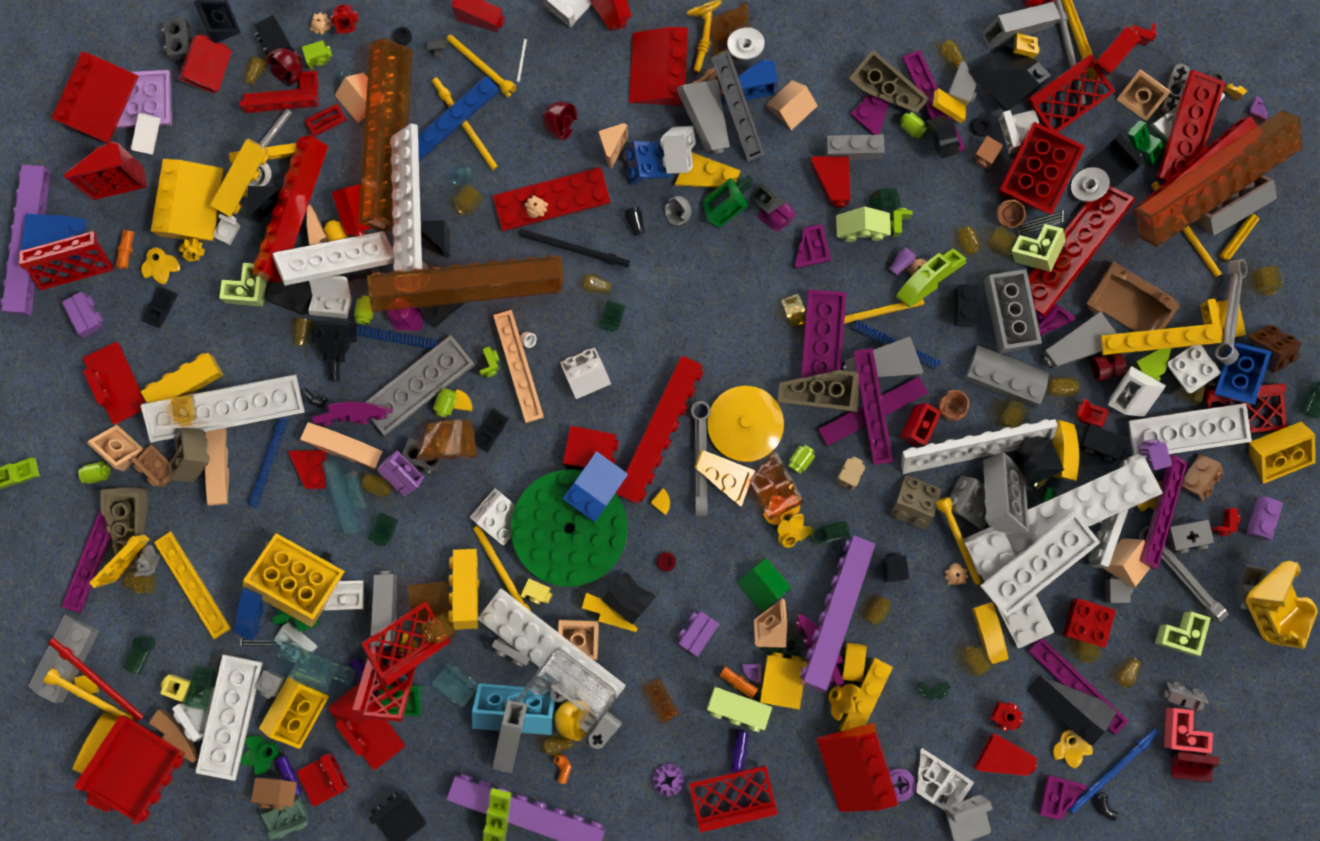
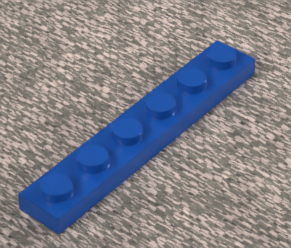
M488 76L483 78L418 135L419 161L500 92Z

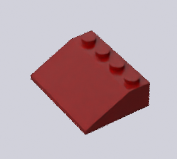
M664 27L633 32L629 103L684 106L678 95L677 87L686 84L688 27Z
M81 51L51 119L73 130L109 143L139 76L97 56Z
M1033 122L1029 126L997 194L1009 200H1017L1027 207L1052 215L1086 146Z
M109 142L105 146L98 147L64 174L65 179L92 200L148 187L144 166L116 142Z
M875 723L816 738L840 812L878 811L899 805L896 789Z

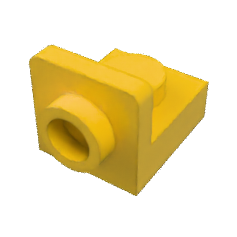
M1017 33L1014 36V53L1025 55L1032 59L1037 57L1039 53L1038 38Z

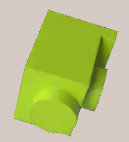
M323 40L302 47L307 65L311 70L314 69L313 65H325L327 61L331 60L330 57H333L330 46H326Z

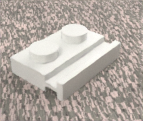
M339 581L324 610L364 609V581Z

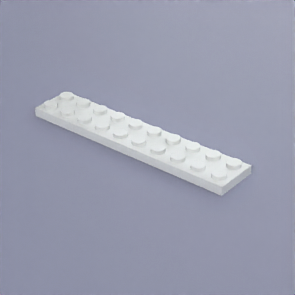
M1144 457L1029 509V534L1005 533L1017 557L1073 511L1089 527L1163 493ZM991 526L985 530H982L974 535L965 538L964 541L966 543L991 530H994V528ZM973 560V564L977 571V574L980 576L981 574Z

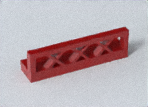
M315 87L243 94V101H240V107L245 113L319 107L318 89Z

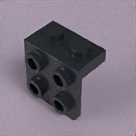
M1118 134L1110 144L1091 158L1087 165L1089 168L1095 167L1105 171L1109 177V186L1115 188L1134 173L1145 160L1143 155L1131 146L1128 138Z
M405 791L400 794L397 792L387 798L388 803L383 807L381 804L370 811L373 815L368 818L372 825L378 824L389 841H406L426 825V820Z

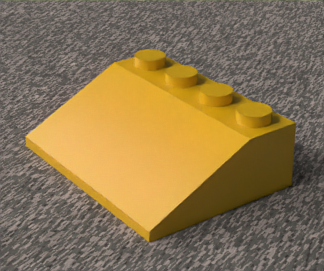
M163 159L151 232L163 238L187 240L195 238L201 241H213L218 210L210 206L223 182L225 169L183 160Z
M276 533L244 578L243 589L247 588L263 595V601L313 627L345 571Z

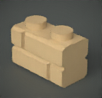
M856 457L847 459L835 480L836 484L853 490L866 468L862 464L863 461Z

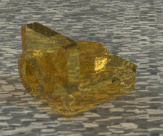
M799 293L781 300L791 327L805 322L806 311Z

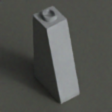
M1051 2L999 15L982 32L988 49H992L1014 41V36L1017 33L1030 35L1050 28L1061 17L1055 3Z
M718 79L677 87L678 95L705 151H712L713 154L723 153L724 149L730 147Z
M1100 312L1044 351L1042 359L1048 367L1051 366L1055 369L1102 353L1100 336L1117 334V332Z
M910 336L873 350L878 377L924 373ZM855 357L845 360V365H843L844 371L857 372Z
M380 571V575H374L371 636L397 620V575L391 574V571ZM388 631L385 641L393 643L396 631ZM374 641L371 643V646H379L380 642Z
M511 700L507 701L492 769L512 773L527 704Z

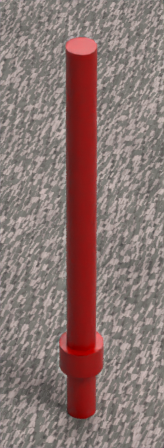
M54 637L48 642L51 647L60 653L59 656L63 660H68L137 721L142 719L144 715L72 654L73 651L68 646L64 647Z

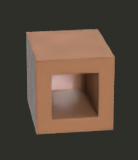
M987 136L972 160L976 161L975 164L977 166L989 169L1003 145Z

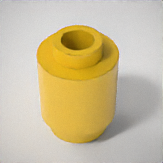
M332 220L325 224L323 230L329 242L348 238L345 236L341 222Z

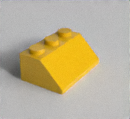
M1298 422L1248 442L1249 456L1262 484L1316 463L1315 434L1303 422Z
M288 675L259 729L272 739L300 749L329 696L307 683Z

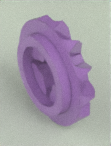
M673 764L661 765L653 774V786L661 795H676L684 785L682 771ZM664 772H666V774L669 777L676 776V778L672 780L673 788H671L667 783L660 784L665 780Z
M904 769L890 771L894 784L897 783L898 776L901 782L908 783V785L902 787L901 794L898 788L895 787L898 801H906L911 798L916 789L913 775Z

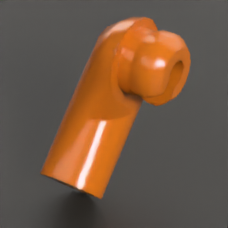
M558 754L554 757V763L557 764L560 770L557 782L566 784L572 766L565 755Z

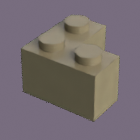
M185 427L181 428L174 437L176 455L169 463L170 480L193 483L209 463V454H207L206 448L208 441L205 438L204 430Z

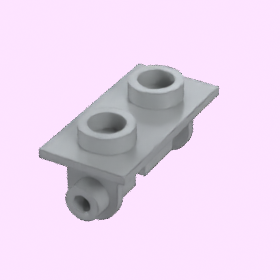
M147 544L143 547L142 554L136 562L137 570L134 575L135 577L141 575L149 576L155 572L161 553L156 554L152 545Z
M1178 682L1173 684L1166 683L1169 689L1163 693V698H1166V701L1180 705L1182 700L1185 699L1183 706L1195 711H1202L1204 703H1209L1204 693L1198 689H1187Z

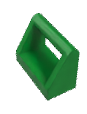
M729 178L702 200L707 220L720 228L748 207L745 198L732 178ZM729 189L731 196L714 209L711 202Z

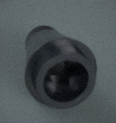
M639 207L624 211V217L634 236L645 233L642 211H640Z

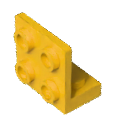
M1209 299L1200 304L1204 325L1219 323L1222 340L1228 300L1216 302L1215 299ZM1240 303L1235 337L1246 335Z

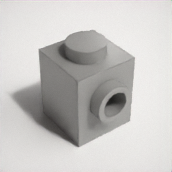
M1111 575V579L1105 580L1106 603H1131L1130 595L1133 594V587L1115 575Z
M264 670L255 689L259 690V694L266 698L276 697L287 678L273 671Z

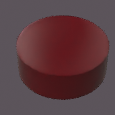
M664 552L658 556L657 566L661 571L669 572L675 568L676 559L673 554Z

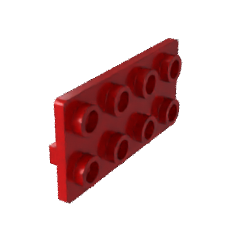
M114 342L83 358L87 369L83 371L98 405L106 408L113 424L116 425L142 412L141 405L145 404L146 400L118 342Z
M357 684L331 704L328 709L337 720L336 727L358 756L362 755L371 768L376 770L406 745L388 721L363 719V723L354 722L352 709L360 685ZM374 705L368 709V712L375 713L379 708Z

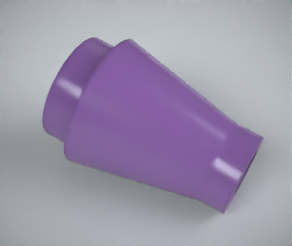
M906 247L902 250L900 249L889 270L898 276L900 272L914 262L916 255Z

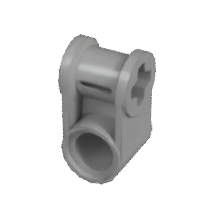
M606 711L589 736L590 746L595 749L602 748L622 725V722ZM600 734L603 743L601 745L599 743L594 745L592 737Z

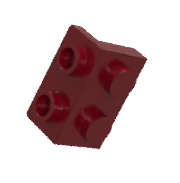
M1181 750L1171 758L1172 778L1211 783L1213 781L1212 770L1219 765V757L1211 756L1210 753L1192 754L1191 751Z

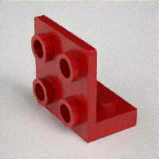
M1079 598L1072 599L1062 637L1077 639L1105 648L1116 611Z
M333 752L322 756L319 760L297 771L313 807L349 789V785Z

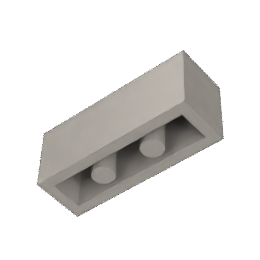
M884 135L827 136L825 142L826 157L849 156V160H879L883 158L885 153Z

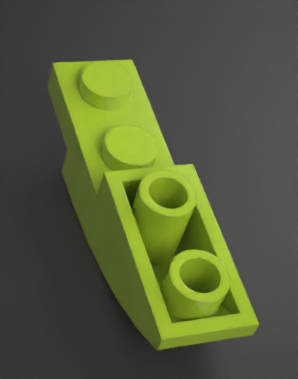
M951 249L944 255L938 253L915 272L898 292L897 298L910 308L936 290L940 281L965 265L966 258L955 249Z

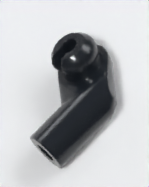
M307 388L300 390L302 398L309 404L323 407L328 401V398L323 394H320L317 398Z
M1103 792L1098 793L1097 797H1095L1097 812L1115 821L1118 817V812L1109 808L1107 794Z

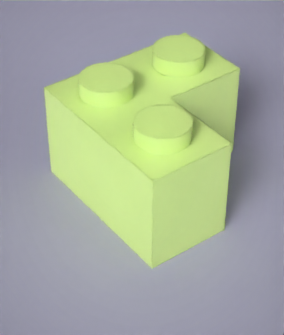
M864 206L836 215L837 237L845 239L846 242L856 241V238L869 237L873 241L883 240V237L891 235L890 213Z
M1045 224L1037 240L1019 235L1012 249L1015 262L1051 272L1066 241L1062 228Z
M243 263L241 281L222 280L219 298L226 304L263 307L266 280L252 273L254 264Z
M1184 612L1180 628L1170 625L1159 626L1155 644L1191 656H1201L1211 618L1194 612Z

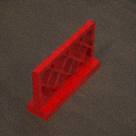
M1092 53L1026 100L1047 128L1057 133L1115 92L1112 85L1094 60L1096 59ZM1091 67L1096 72L1095 80L1085 79L1086 71ZM1071 81H1081L1080 91L1070 90ZM1084 82L1094 83L1093 93L1083 92ZM1097 85H1105L1108 92L1104 95L1096 94ZM1056 92H1066L1064 102L1054 101ZM1069 93L1079 94L1077 104L1068 103ZM1082 95L1092 96L1089 106L1081 105ZM1042 102L1051 103L1049 113H1043L1038 105ZM1054 104L1064 105L1062 115L1052 114ZM1067 106L1077 107L1074 117L1065 116ZM1051 117L1061 118L1060 127L1056 130L1050 124Z
M95 231L22 250L19 254V265L22 269L27 270L40 291L114 270L112 263L97 241ZM92 250H97V254H96V255H93V254H90V253H87V252H88V251H92ZM74 255L79 256L78 260L68 258ZM83 257L93 260L91 264L81 261ZM56 260L61 261L59 265L49 263ZM98 261L105 263L106 266L98 267L95 264ZM64 263L73 264V269L63 267ZM38 265L43 266L41 270L32 268ZM78 266H80L83 268H87L88 270L85 272L77 271ZM46 267L56 270L54 274L44 271ZM61 271L68 273L69 276L62 277L58 276V274ZM46 277L51 279V281L42 283L40 278Z
M1286 383L1261 385L1257 399L1262 403L1256 410L1246 403L1247 408L1253 412L1248 418L1251 428L1250 433L1281 430L1287 427L1284 400ZM1216 389L1202 391L1206 402V409L1212 408V402L1218 401L1223 406H1229L1233 399L1215 395ZM1278 395V404L1273 408L1267 401L1272 396ZM1264 405L1272 411L1266 419L1258 413ZM1274 414L1280 417L1281 426H1274L1269 422ZM1255 416L1263 421L1259 428H1255L1250 424Z
M424 601L362 642L361 646L378 675L376 678L379 684L390 685L449 644L451 640L448 635H444L427 601ZM424 608L427 613L425 621L417 620L418 612ZM406 619L412 621L409 632L401 630L403 621ZM416 622L424 624L422 635L414 633ZM428 625L434 626L437 634L427 637ZM390 630L396 631L393 643L385 641L387 632ZM400 633L408 634L406 646L398 644ZM413 636L421 637L419 646L416 648L410 647ZM374 641L380 642L377 654L372 653L368 646ZM384 643L393 645L390 657L382 655ZM397 646L405 648L404 655L400 659L394 658ZM381 657L389 659L388 666L383 671L379 667Z
M371 646L370 650L372 653L377 654L379 647ZM382 651V655L390 657L391 652ZM395 652L394 658L400 659L404 653ZM381 657L379 667L383 671L388 665L385 666L382 663L383 658ZM367 659L352 709L354 722L363 723V719L402 722L416 667L411 669L410 673L408 671L405 674L408 680L401 684L398 680H395L394 683L397 686L388 691L385 685L379 684L376 678L378 675L369 659ZM381 688L384 694L376 698L373 692ZM401 690L404 695L396 700L392 694ZM389 697L392 703L383 707L380 702ZM374 705L380 708L375 713L368 712V709ZM395 706L399 709L398 715L387 712Z
M766 765L689 783L700 833L778 815ZM764 771L765 779L761 785L752 780L756 772ZM741 776L747 780L742 789L732 784L736 777ZM718 781H723L727 784L722 794L713 789ZM749 782L759 787L754 797L744 792ZM702 785L708 789L703 799L695 794L694 787ZM730 786L739 791L734 802L725 797ZM764 790L769 794L770 801L762 803L756 798L760 791ZM711 791L720 796L715 806L705 801ZM742 794L751 799L746 807H741L737 804ZM722 799L732 804L728 811L723 812L717 808ZM703 803L712 808L708 816L700 817L699 809Z

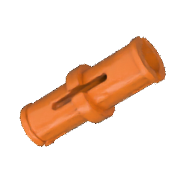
M122 230L120 246L117 247L116 268L128 269L130 254L133 252L131 248L135 234L132 231Z
M727 666L719 675L720 678L734 686L733 689H738L750 699L753 698L758 688L744 679L745 677L737 675Z

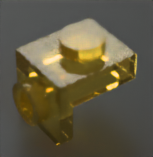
M1211 380L1193 393H1187V397H1189L1188 403L1194 405L1201 403L1204 389L1211 390L1217 387V383Z

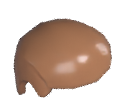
M1010 199L1005 200L999 205L997 219L1000 224L1007 228H1014L1024 222L1026 212L1021 202Z
M959 390L948 391L939 402L941 415L950 421L961 420L969 409L968 397Z

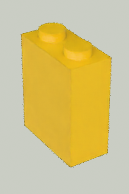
M772 652L771 656L767 655L760 703L800 709L803 685H800L802 679L799 678L803 666L806 667L807 662L802 661L803 657L791 655V659L783 658L782 653Z

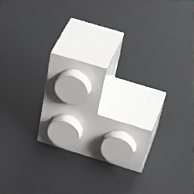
M694 126L672 127L662 136L661 148L664 149L663 166L666 168L667 173H688L693 168L691 149L696 144Z

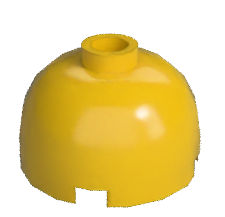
M569 700L564 702L554 712L553 720L561 736L574 741L582 738L585 730H582L584 719L588 722L589 706L585 704L586 702Z

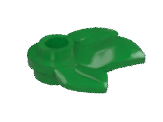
M261 736L247 737L245 743L249 750L242 756L241 763L247 766H254L255 775L264 774L269 770L271 761L277 758L279 754L278 746L273 742H266ZM268 748L272 749V754L270 756L266 754V750Z

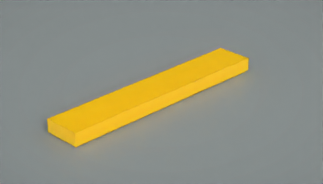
M170 531L154 541V544L212 638L216 639L232 629L173 533Z

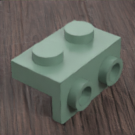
M299 796L294 798L293 807L284 806V810L272 809L271 807V809H265L261 812V816L269 830L268 837L270 840L282 838L292 831H300L308 825L309 816Z

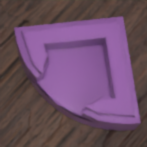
M1256 96L1247 114L1265 122L1268 111H1266L1263 100Z
M742 664L747 678L755 683L762 684V664Z

